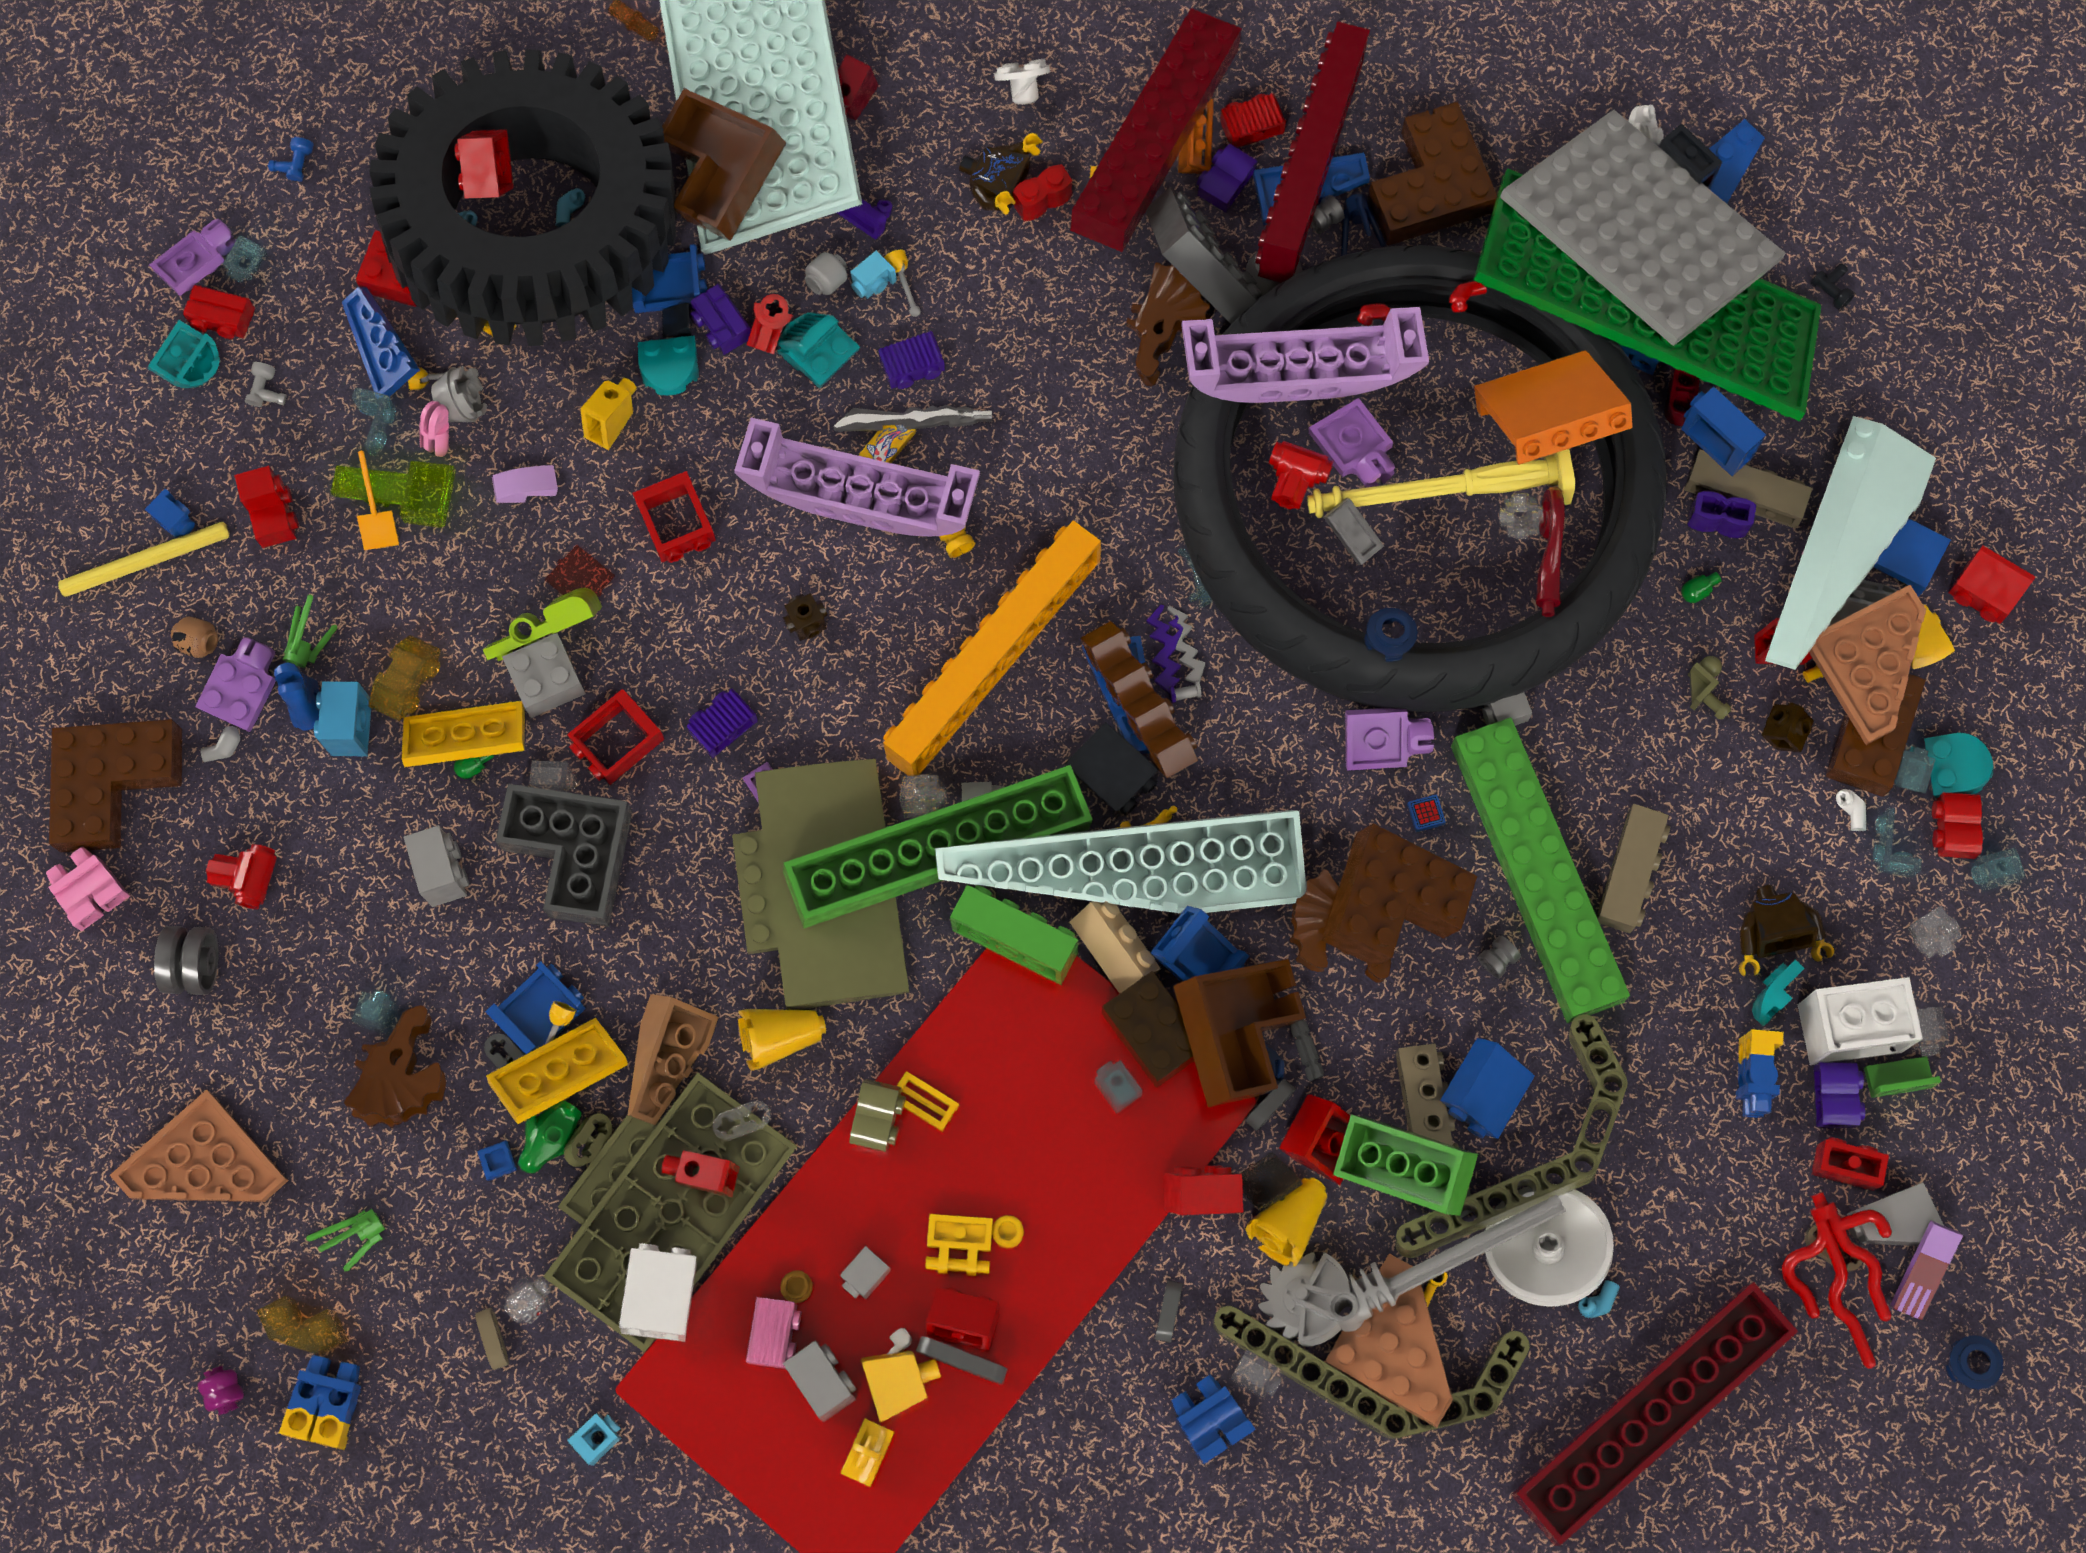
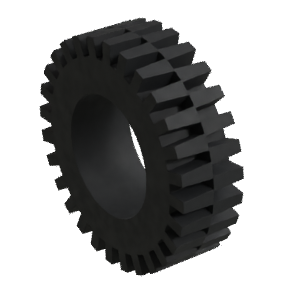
M525 49L523 70H512L507 50L492 52L494 73L488 75L482 74L474 57L461 61L462 84L457 85L444 69L432 75L435 99L416 86L407 94L410 114L395 108L388 117L391 135L379 133L375 143L378 160H371L369 173L373 187H370V194L389 263H392L396 279L402 288L409 287L412 300L419 308L423 310L431 304L437 322L449 327L458 316L465 336L478 339L488 320L495 344L510 346L515 324H522L529 346L543 345L544 323L556 322L562 342L576 339L575 316L580 314L584 316L593 332L606 327L605 301L621 316L632 310V287L644 296L654 287L653 269L664 272L669 262L668 246H674L676 239L675 219H677V211L674 209L676 197L669 145L665 143L663 127L658 117L651 119L649 105L640 94L633 99L630 98L628 83L619 76H615L606 85L602 66L589 61L577 78L572 55L558 52L552 70L548 72L545 71L540 50ZM507 129L511 161L521 159L557 161L580 171L594 183L597 189L589 204L578 216L550 232L527 237H509L486 232L470 224L456 212L458 202L464 191L460 190L458 182L461 166L460 161H457L455 157L457 139L472 131Z

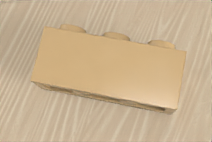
M1091 901L1069 922L1119 993H1122L1151 971L1156 974L1161 970L1154 956L1137 936L1135 929L1129 925L1119 911L1117 904H1110L1107 901L1104 903Z

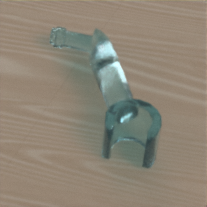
M1180 548L1178 553L1187 559L1186 563L1192 569L1197 589L1196 592L1189 596V601L1194 602L1198 600V608L1201 609L1213 600L1205 590L1189 553L1184 548Z

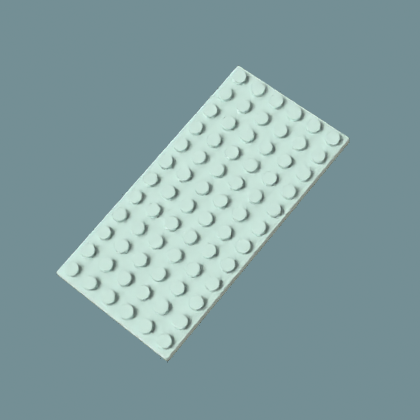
M660 0L676 101L685 88L774 128L786 142L731 241L710 232L708 229L705 230L697 226L701 251L705 255L861 205L862 199L825 0ZM686 159L688 175L690 176L697 163Z

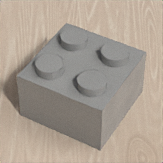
M558 633L502 657L521 701L531 718L586 694Z
M438 825L404 836L418 891L431 907L467 896L465 887L469 886V880L465 869H461L457 859L462 858L457 841H453L450 833L446 834Z
M814 1341L783 1364L818 1418L825 1422L856 1400L852 1394L856 1387L844 1371L838 1373L834 1367L839 1361L826 1344L820 1346Z

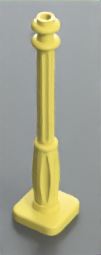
M1566 449L1545 456L1544 460H1532L1520 465L1517 464V461L1497 463L1472 470L1465 469L1463 474L1345 491H1341L1339 486H1334L1332 492L1321 494L1318 488H1315L1313 495L1307 496L1309 514L1315 513L1317 518H1322L1325 511H1331L1345 498H1350L1356 507L1462 492H1466L1468 496L1473 494L1505 493L1547 484L1548 487H1559L1563 493L1564 504L1570 505L1575 491V476L1570 450Z

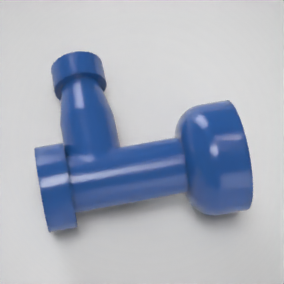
M291 138L290 149L294 152L292 162L270 160L268 162L269 171L286 173L287 179L302 182L304 177L302 168L305 156L312 153L314 144L304 138Z

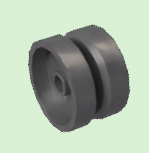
M166 926L162 929L157 940L154 958L155 980L160 992L180 994L186 989L189 994L208 995L212 991L216 981L219 959L218 941L214 930L209 927H193L188 932L182 926Z

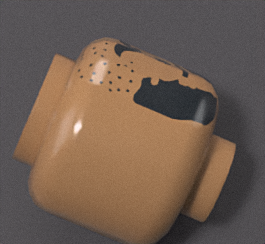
M186 616L176 623L171 630L173 646L179 653L194 658H204L217 647L218 634L214 625L208 621Z

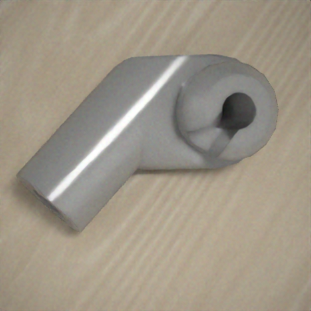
M228 726L223 729L216 745L201 748L203 762L231 757L241 739L239 730L234 726Z

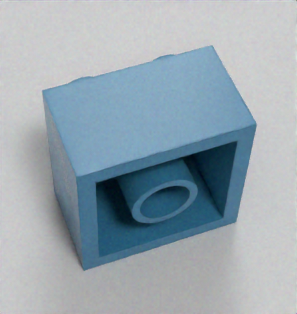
M322 682L321 691H318L316 697L317 708L320 711L319 720H316L314 723L315 738L331 756H368L372 699L359 682Z

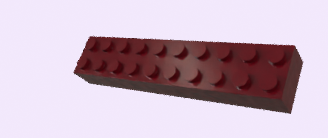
M1193 8L1189 10L1074 205L1070 231L1123 252L1239 50L1242 28Z
M1337 21L1334 32H1328L1324 46L1328 50L1321 53L1317 67L1321 71L1314 74L1310 91L1313 92L1310 93V96L1307 95L1303 113L1307 114H1304L1302 118L1300 117L1295 133L1297 136L1291 142L1288 153L1289 159L1288 162L1285 161L1281 174L1282 180L1280 184H1277L1273 198L1275 202L1273 207L1270 206L1266 218L1267 225L1265 229H1262L1260 235L1259 249L1255 264L1260 265L1258 277L1281 283L1295 275L1363 66L1370 33L1369 29Z
M1754 1282L1745 1285L1517 1488L1511 1496L1554 1546L1562 1545L1798 1333L1797 1329Z

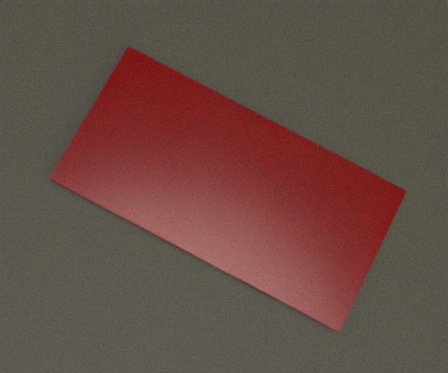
M986 948L875 1080L897 1086L907 1071L959 1103L958 1109L954 1112L951 1120L948 1121L944 1131H940L904 1108L902 1114H896L894 1126L899 1127L895 1145L890 1144L886 1152L851 1144L849 1141L856 1114V1102L693 1295L685 1342L657 1338L616 1387L618 1396L799 1553H896L1170 1213L1164 1211L1163 1173H1173V1167L1179 1166L1201 1168V1172H1203V1166H1207L1256 1105V1099L1252 1097L1208 1107L1195 1061L1156 1088L1102 1015V1006L1120 993L1111 982L1078 956H1076L1062 985ZM908 1081L906 1087L947 1112L949 1106ZM901 1092V1096L906 1097L905 1100L941 1121L943 1117ZM930 1214L993 1219V1225L998 1218L1010 1215L1019 1219L1023 1225V1239L1017 1246L1003 1248L994 1241L992 1235L991 1252L978 1251L977 1260L990 1261L989 1274L976 1273V1276H968L966 1272L948 1271V1274H940L938 1270L926 1269V1257H939L940 1249L927 1247ZM866 1246L890 1268L891 1272L867 1299H864L860 1294L855 1299L842 1287L845 1281L840 1274ZM950 1249L949 1258L967 1259L968 1250ZM797 1270L806 1273L813 1284L812 1293L808 1299L796 1303L797 1311H801L799 1330H793L791 1342L796 1343L795 1354L814 1341L820 1346L826 1344L839 1361L834 1366L838 1373L844 1371L856 1387V1390L852 1392L856 1400L825 1422L818 1418L787 1369L746 1362L756 1299L761 1297L788 1301L782 1295L781 1281L791 1271ZM936 1288H954L966 1295L975 1297L984 1295L998 1302L999 1318L989 1350L927 1336L926 1320ZM905 1328L912 1338V1343L901 1352L913 1351L917 1364L932 1360V1358L916 1352L921 1336H925L1007 1368L1008 1371L1001 1385L936 1360L941 1377L923 1383L927 1398L880 1422L861 1359L887 1354L895 1346L890 1336L898 1329ZM864 1419L895 1432L871 1487L841 1474Z

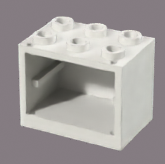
M1909 977L1816 989L1798 1004L1810 1065L1819 1062H1837L1899 1054L1923 1039Z
M640 1243L638 1249L631 1248L619 1324L622 1334L685 1342L696 1272V1256H691V1250L671 1248V1253L659 1252V1246Z

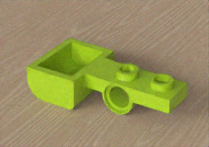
M576 589L555 598L543 610L546 620L542 622L531 613L519 615L510 624L509 636L488 644L483 649L487 660L496 657L498 661L503 660L502 657L512 653L513 649L520 646L526 647L539 641L541 637L551 633L554 634L594 617L602 608V605L595 592L591 589ZM519 622H526L531 626V635H523L519 631Z

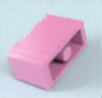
M757 1297L746 1359L747 1363L786 1369L783 1363L794 1356L796 1352V1343L791 1342L793 1330H799L801 1311H797L795 1302Z

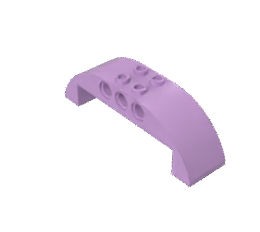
M1420 307L1392 308L1384 324L1379 326L1215 335L1212 319L1182 321L1181 324L1188 375L1192 385L1209 396L1234 402L1268 403L1330 399L1358 395L1404 380L1423 369L1429 363Z
M750 418L734 470L735 474L751 487L794 508L882 531L926 537L949 535L965 528L980 476L979 470L951 464L948 476H943L785 439L782 437L779 424L756 418Z

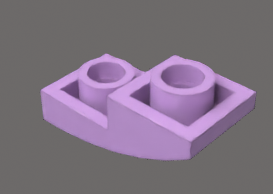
M554 465L518 468L495 474L492 477L496 503H525L527 496H556L558 491Z

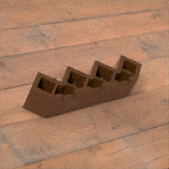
M1110 621L1081 637V642L1096 672L1100 671L1104 677L1107 690L1117 706L1121 705L1126 713L1127 722L1138 740L1143 741L1150 752L1149 757L1154 766L1166 778H1169L1197 762L1198 759L1194 752L1197 745L1189 732L1185 734L1176 726L1172 717L1175 710L1167 697L1162 698L1154 691L1150 679L1153 678L1152 672L1145 662L1141 664L1132 655L1128 646L1131 643V639L1123 627L1119 629Z

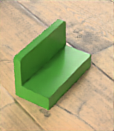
M1927 1056L1864 1067L1871 1098L1930 1089L1941 1083L1940 1076L1932 1077Z

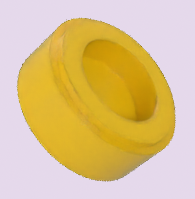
M1010 1215L998 1218L992 1227L994 1241L1003 1248L1017 1246L1022 1241L1024 1235L1023 1225L1019 1219Z

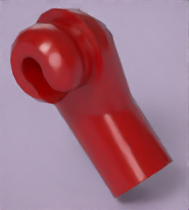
M1477 281L1459 284L1449 297V303H1452V311L1455 313L1466 311L1468 308L1466 301L1472 296L1486 294L1487 287Z
M1382 303L1364 305L1359 310L1360 314L1357 320L1365 326L1371 325L1373 319H1381L1385 322L1392 308Z

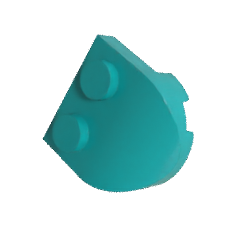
M178 320L147 369L177 387L195 388L207 383L215 375L220 358L216 343L208 334L205 333L203 335L181 320Z
M695 336L638 342V363L642 381L646 388L649 386L655 389L658 395H676L686 391V385L692 380L695 382L698 380L699 369Z
M1953 733L1924 738L1934 798H1938L1943 792L1976 794L1983 789L1990 777L1992 778L1994 771L1992 756L1988 748L1978 738L1966 733Z
M1794 960L1789 966L1782 963L1763 981L1767 987L1757 996L1752 1007L1754 1018L1762 1026L1766 1025L1779 1010L1783 1009L1793 999L1784 989L1805 969L1797 960Z

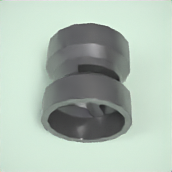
M1332 195L1326 196L1316 207L1311 226L1318 234L1326 231L1331 223L1337 224L1344 219V211L1335 197Z
M1499 935L1492 942V948L1484 950L1477 958L1480 964L1493 977L1499 979L1506 972L1508 964H1515L1521 958V954L1507 938Z

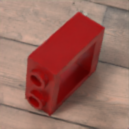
M687 471L632 493L662 563L665 561L676 562L682 559L685 553L694 549L695 551H703L711 546V542L716 541ZM688 494L703 528L662 544L648 510Z
M623 688L567 734L572 742L569 746L570 750L579 760L585 757L591 764L588 770L598 781L604 778L609 785L665 740L661 730ZM623 710L645 734L646 738L607 770L584 742Z

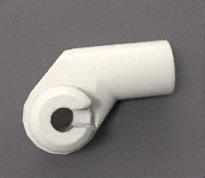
M1840 790L1836 794V801L1851 816V831H1866L1865 802L1851 790Z

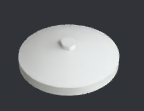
M1529 1186L1518 1190L1519 1194L1523 1197H1530L1534 1194V1191ZM1572 1190L1558 1196L1566 1212L1485 1252L1489 1269L1494 1278L1507 1292L1516 1298L1539 1306L1567 1305L1591 1294L1605 1279L1613 1258L1612 1230L1600 1207L1588 1196L1577 1190ZM1502 1201L1495 1209L1504 1208V1201ZM1504 1219V1220H1502V1221H1500V1222H1497V1223H1495V1224H1492V1225L1486 1227V1230L1489 1229V1228H1491V1227H1493V1226H1495V1225H1497V1224H1499V1223H1501V1222H1503V1221H1505V1220H1507V1219Z

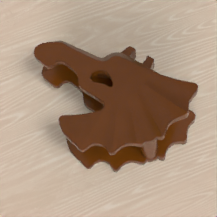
M1157 262L1154 264L1151 285L1144 304H1132L1131 312L1138 314V317L1134 320L1127 318L1126 321L1127 327L1135 331L1141 339L1136 358V371L1146 386L1155 385L1159 379L1160 371L1157 370L1159 361L1157 360L1161 354L1171 349L1176 334L1182 332V321L1211 319L1206 314L1210 309V305L1202 300L1201 293L1173 265L1164 266Z
M1326 869L1318 877L1307 880L1305 894L1296 899V903L1292 905L1291 924L1293 925L1294 933L1289 942L1295 944L1299 949L1296 961L1315 972H1323L1324 968L1328 967L1326 943L1322 941L1339 888ZM1340 950L1343 954H1345V955H1350V954H1348V953H1346V952ZM1391 959L1375 967L1366 963L1365 975L1372 981L1380 983L1389 976Z
M419 1005L405 1010L387 1041L378 1042L374 1045L363 1044L361 1047L362 1052L368 1053V1057L365 1061L356 1059L354 1065L362 1073L355 1087L344 1100V1105L353 1108L352 1116L363 1120L369 1127H373L378 1123H384L390 1128H394L395 1125L408 1122L414 1115H427L428 1105L431 1102L443 1101L446 1079L439 1063H433L426 1069L412 1074L417 1063V1056L414 1053L416 1038L420 1034H428L432 1023L426 1007Z

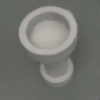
M253 362L251 373L255 378L250 395H246L245 398L247 404L262 407L263 401L284 406L286 394H278L264 389L266 380L274 377L276 371L274 367L262 362Z

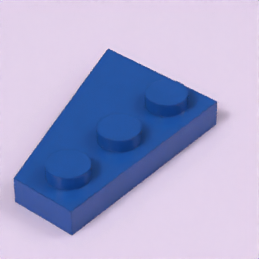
M1746 119L1709 148L1722 161L1710 190L1725 203H1728L1765 138Z

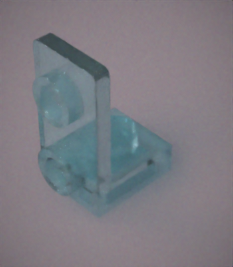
M355 387L351 398L358 410L365 415L375 416L365 442V448L371 457L376 458L378 450H382L386 444L387 436L385 431L388 423H393L396 409L388 395Z
M1889 807L1882 816H1878L1875 832L1880 834L1879 844H1876L1873 850V862L1877 863L1876 872L1913 878L1921 871L1922 859L1912 858V854L1906 852L1891 854L1895 808Z

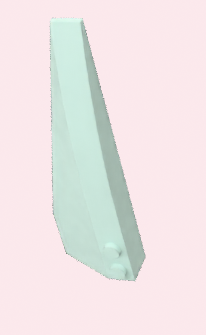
M1853 416L1765 661L1796 670L1814 646L1816 639L1822 631L1824 632L1827 629L1832 618L1842 609L1850 594L1854 593L1876 564L1884 549L1888 548L1897 532L1907 523L1912 512H1915L1919 507L1936 460L1934 456L1882 423Z

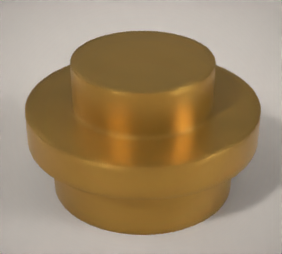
M791 1271L781 1281L782 1295L790 1302H803L812 1293V1281L802 1271Z

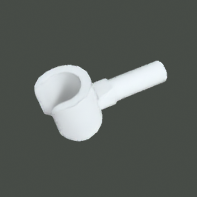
M905 1328L898 1329L890 1336L895 1346L887 1354L901 1352L911 1345L912 1338Z

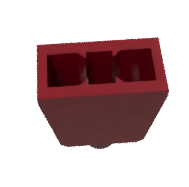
M846 54L838 69L846 116L856 121L879 85L871 66Z

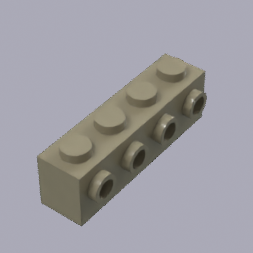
M1435 1043L1398 1048L1395 1055L1408 1131L1459 1148L1457 1143L1453 1144L1451 1131H1455L1454 1118L1447 1113L1446 1105L1440 1101L1448 1088L1447 1082H1442L1440 1070H1444L1442 1052H1437Z

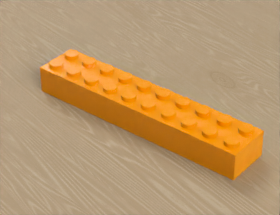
M1074 520L1067 527L1062 526L1054 536L1055 542L1050 548L1047 549L1045 547L1040 551L1035 559L1036 564L1030 571L1026 569L1022 572L1016 582L1018 585L1011 593L1007 591L998 602V609L992 615L988 613L979 624L980 630L974 637L970 635L964 640L960 647L961 652L957 657L947 660L941 669L942 674L936 681L931 680L922 691L923 697L917 704L911 703L904 711V719L897 727L895 725L891 726L884 735L883 739L885 741L883 745L887 760L914 781L1101 561V540Z

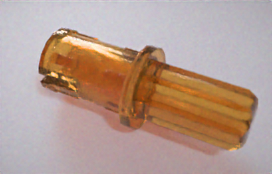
M614 0L610 4L608 13L624 23L627 30L635 31L647 41L656 40L659 29L643 18L640 11H634L621 0Z

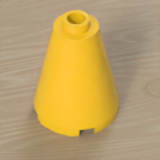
M744 1009L738 1012L743 1017L738 1019L743 1052L746 1050L751 1054L752 1060L746 1061L751 1071L759 1070L821 1041L822 1034L826 1033L824 1017L822 1015L818 1016L815 1010Z
M1315 1178L1301 1179L1249 1221L1245 1229L1251 1241L1256 1237L1264 1245L1258 1248L1278 1263L1288 1266L1290 1262H1293V1266H1297L1327 1200L1325 1186Z

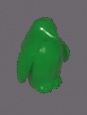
M562 1100L542 1111L538 1116L536 1114L527 1119L525 1145L518 1161L520 1169L528 1174H534L541 1170L548 1161L563 1156L564 1148L572 1137L582 1112L572 1104Z

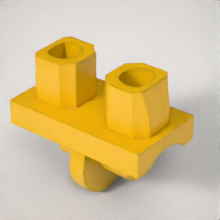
M864 1419L841 1474L871 1487L895 1432Z

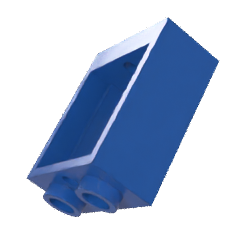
M1713 387L1706 394L1701 391L1690 402L1692 407L1684 414L1686 420L1681 430L1727 473L1734 476L1753 458L1766 434L1721 392Z

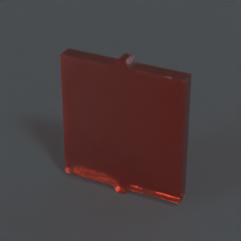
M576 545L563 560H558V565L544 580L562 595L579 588H588L600 597L602 595L601 591L610 583L615 575Z

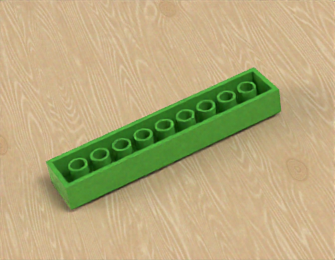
M1510 717L1456 736L1451 745L1452 751L1566 1022H1572L1578 1015H1592L1624 1003L1630 997L1629 991L1512 718Z
M1071 765L784 862L783 874L803 928H807L943 881L938 879L935 848L1084 832L1089 830L1093 819Z

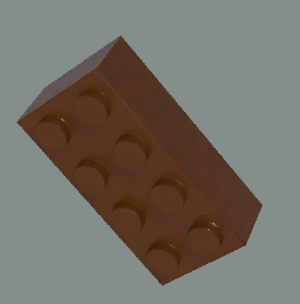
M1908 674L1909 678L1899 708L1896 728L1867 745L1845 712L1825 777L1884 797L1893 788L1926 679Z

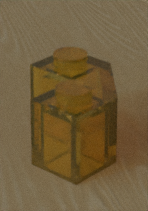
M412 635L396 644L389 655L393 661L386 673L379 672L373 682L368 707L397 721L402 720L409 713L413 714L420 701L417 697L420 685L429 678H434L440 669V662L438 660L441 649Z
M285 1295L256 1310L270 1340L320 1356L349 1341L337 1312L326 1309L304 1321L295 1299Z

